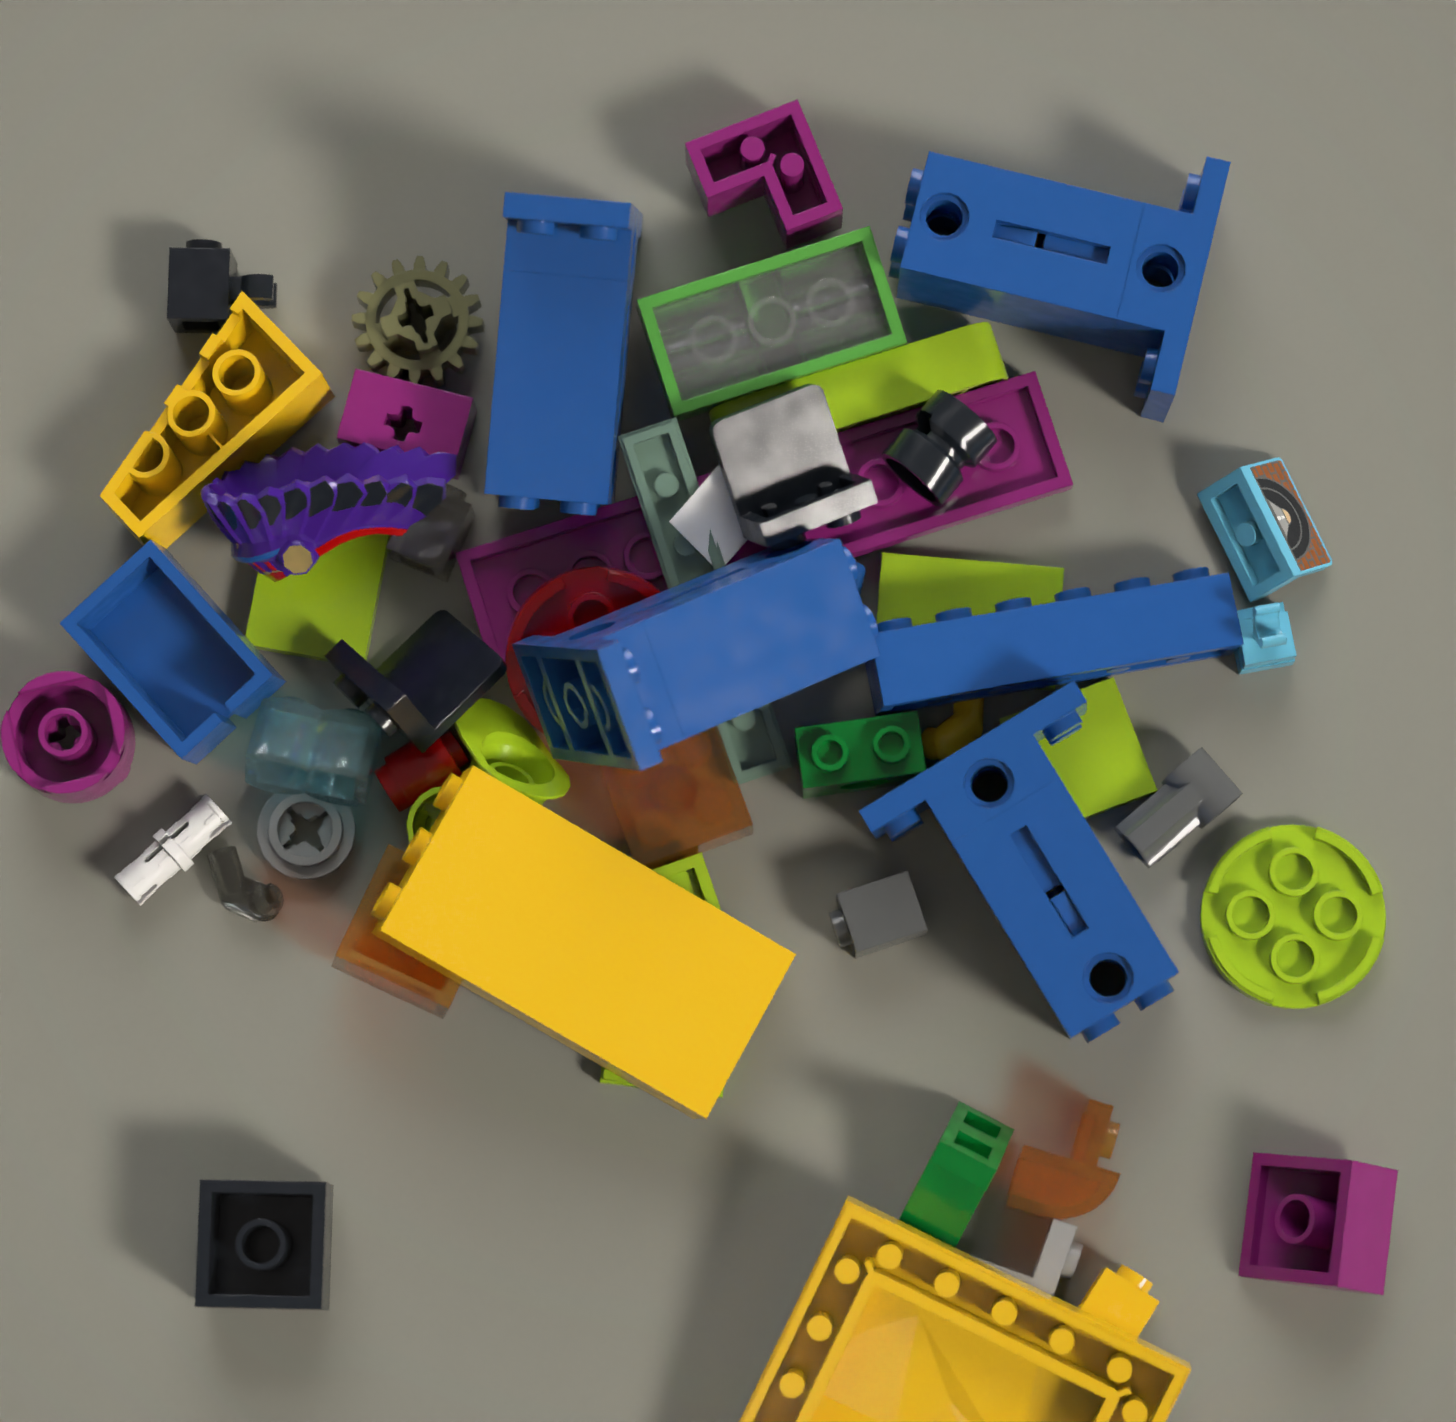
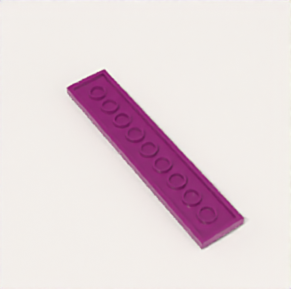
M1036 372L1026 373L954 396L988 425L995 434L997 443L975 468L964 466L961 469L963 482L941 507L933 505L915 493L893 473L881 457L883 451L904 428L915 430L918 427L915 417L923 406L837 433L850 473L871 479L879 503L860 510L862 517L851 524L838 528H827L826 524L805 532L806 538L840 539L842 545L855 558L1072 489L1073 482ZM711 473L696 477L699 487ZM637 496L600 507L596 516L578 514L455 553L482 640L499 654L504 661L508 633L520 607L538 587L559 574L582 567H612L642 577L661 592L668 590ZM747 540L726 565L769 547Z

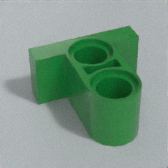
M959 1101L899 1220L956 1247L999 1167L1014 1129Z

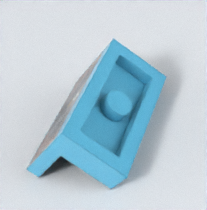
M1277 457L1239 467L1197 493L1250 602L1265 598L1299 577L1322 571L1332 565V559L1281 458Z

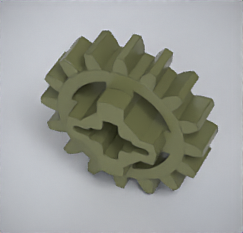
M417 256L413 270L405 271L401 262L396 259L392 261L394 274L392 277L386 279L376 271L371 275L376 287L374 294L366 291H359L357 294L359 304L367 309L366 312L352 315L354 328L367 331L355 339L359 352L374 350L367 360V364L372 372L378 371L386 365L388 366V377L401 380L404 374L409 376L412 383L422 385L423 377L431 375L438 387L444 386L443 371L450 367L453 371L462 375L466 371L460 357L462 353L478 355L480 351L478 343L470 337V334H478L485 331L483 319L470 315L482 307L478 294L463 296L469 287L468 278L462 274L450 281V269L448 263L443 260L432 272L427 270L423 256ZM417 287L432 288L444 295L434 298L418 291ZM396 295L397 301L391 313L380 318L386 303ZM410 303L415 305L417 313H421L422 318L426 321L427 330H425L428 339L426 344L422 342L420 334L416 333L415 329L411 326L410 317L412 314L409 308ZM456 324H458L457 332L452 342L441 352L439 346L446 332L456 329ZM403 348L419 355L420 360L405 359L394 354L393 351Z

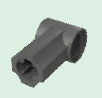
M1203 747L1174 769L1161 782L1163 787L1114 829L1126 847L1148 869L1178 846L1198 826L1203 829L1243 794Z

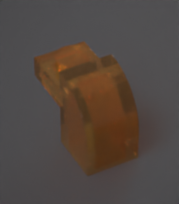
M1092 1099L1085 1102L1069 1158L1023 1145L1018 1154L1003 1208L1051 1221L1055 1218L1064 1221L1080 1217L1102 1204L1112 1193L1120 1177V1173L1097 1167L1099 1156L1106 1159L1111 1158L1117 1140L1120 1123L1110 1121L1114 1106Z

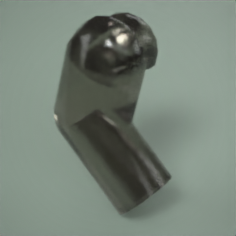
M236 846L221 848L207 854L220 902L226 910L253 922H268L279 914L284 904V896L281 889L275 884L268 883L266 885L246 877Z

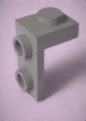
M1053 1218L1048 1226L1031 1277L983 1259H977L1054 1296L1060 1276L1069 1280L1072 1279L1083 1244L1073 1241L1077 1226Z

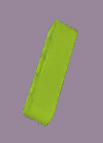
M979 322L729 400L714 407L708 414L712 423L718 418L810 383L818 385L823 389L836 431L839 433L924 406L937 390H944L956 396L1007 380L1009 377L991 324L989 322Z

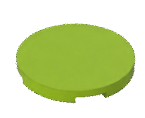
M1290 824L1266 827L1245 836L1235 843L1221 857L1211 871L1205 884L1200 904V928L1203 942L1218 972L1231 986L1246 997L1258 1003L1280 1009L1317 1007L1329 1003L1353 989L1375 964L1385 940L1386 910L1383 898L1384 891L1369 861L1355 846L1341 836L1320 827Z

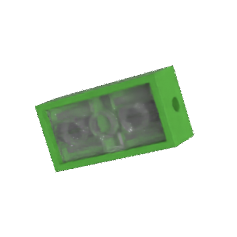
M870 226L637 299L636 310L671 418L676 417L677 421L709 412L714 407L729 400L894 349L907 343Z

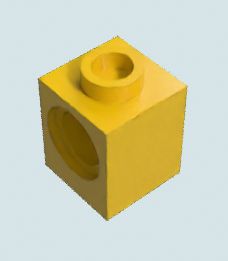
M1121 1264L1116 1273L1107 1267L1102 1268L1077 1308L1138 1337L1160 1301L1148 1294L1153 1286L1149 1280Z

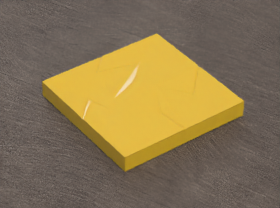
M848 1195L739 1422H1166L1189 1376L1191 1365L1189 1362Z

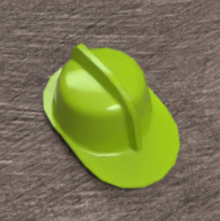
M480 698L454 723L461 740L471 753L469 768L472 766L479 768L540 805H543L546 799H556L565 796L570 789L569 775L553 759L551 753L530 724L508 706L492 699Z

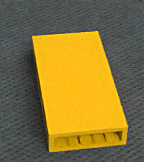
M472 766L464 770L460 777L451 773L433 802V806L441 810L430 831L420 827L403 854L402 860L410 864L400 884L397 886L389 882L371 911V915L379 919L371 934L690 1118L707 1119L796 954L479 768Z

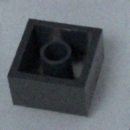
M200 1179L195 1307L329 1311L334 1185L327 1182Z

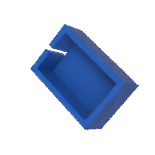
M151 539L60 622V625L182 760L196 765L237 728L229 719L233 714L247 719L286 683L285 679L165 547Z

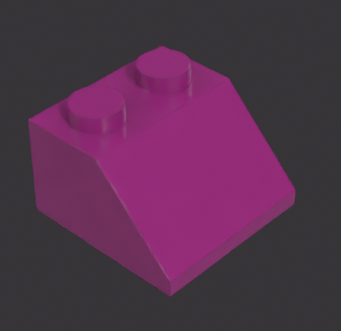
M1253 1152L1238 1276L1330 1290L1384 1295L1398 1170L1354 1160Z

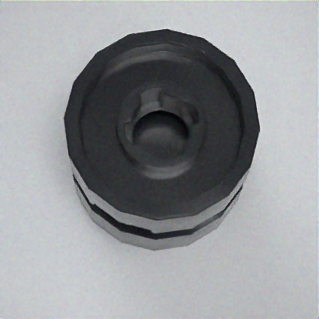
M937 390L916 414L915 419L918 427L915 430L904 428L883 451L881 457L893 473L909 488L926 501L941 507L963 482L961 469L964 466L975 468L995 446L997 438L988 425L968 406L944 390Z

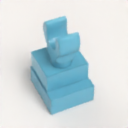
M1283 602L1237 610L1244 642L1234 652L1239 675L1294 664L1297 654L1288 611H1285Z

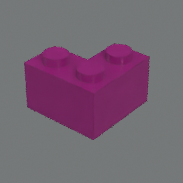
M798 99L685 143L686 165L708 217L764 196L786 250L842 228L843 207Z

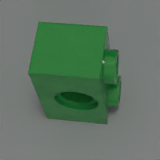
M918 711L795 728L794 740L803 799L898 786L926 770Z

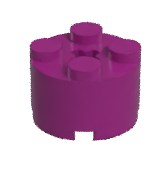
M56 671L32 679L18 692L19 695L15 698L3 718L1 724V743L7 762L24 782L44 797L62 803L73 804L89 802L100 798L126 779L135 753L134 726L125 707L104 685L74 671ZM71 725L81 736L74 739L73 748L66 750L57 741L66 737L65 728Z

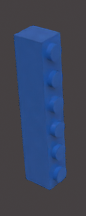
M1198 567L1173 574V582L1151 586L1149 577H1139L1114 584V592L1092 596L1089 587H1080L1056 593L1054 595L1055 602L1032 606L1030 597H1022L995 604L996 612L973 616L971 608L964 607L940 612L935 615L936 622L913 626L911 618H897L877 624L878 636L874 638L881 656L865 662L875 717L1062 685L1072 681L1079 682L1230 656L1244 642L1229 572L1210 576L1208 567Z

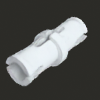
M205 794L178 822L176 821L167 831H164L162 828L152 836L155 841L114 878L141 906L164 882L180 869L186 872L194 864L191 859L214 837L218 836L226 827H229L232 822L213 800Z

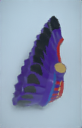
M365 442L356 448L348 443H342L330 450L317 443L306 452L292 446L280 457L266 454L260 463L245 460L240 470L225 471L221 480L219 478L214 479L212 483L205 485L200 492L211 519L231 541V556L237 562L246 563L273 582H277L291 574H307L320 556L352 539L373 534L403 536L412 524L425 518L446 498V483L456 475L457 455L446 452H437L430 455L421 447L404 452L399 445L380 452L374 445Z

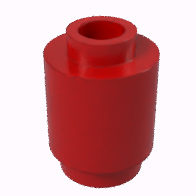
M450 730L440 736L423 754L410 742L406 743L384 757L386 764L374 772L399 812H402L412 806L423 793L434 787H441L451 773L460 777L463 773L460 767L470 762Z

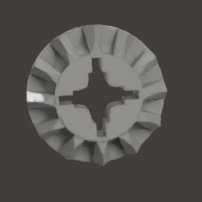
M297 782L281 788L266 802L258 819L257 838L264 857L276 870L289 878L316 880L330 872L339 870L341 864L353 850L356 822L348 803L334 789L317 782ZM293 810L299 817L303 816L308 822L314 821L317 818L321 819L327 813L329 814L322 821L323 825L317 830L319 837L322 839L320 843L324 847L321 852L316 846L312 847L306 841L299 843L297 846L293 844L286 850V847L292 843L291 839L298 832L293 824L295 821L289 815Z

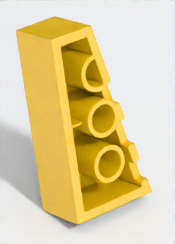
M243 291L230 307L232 314L218 334L212 333L200 350L199 355L201 358L181 386L177 384L165 400L166 408L150 431L143 432L99 495L115 517L143 546L151 539L167 549L208 512L200 492L205 485L212 483L216 478L221 480L225 471L240 470L245 460L260 463L266 454L271 455L335 397L321 371Z

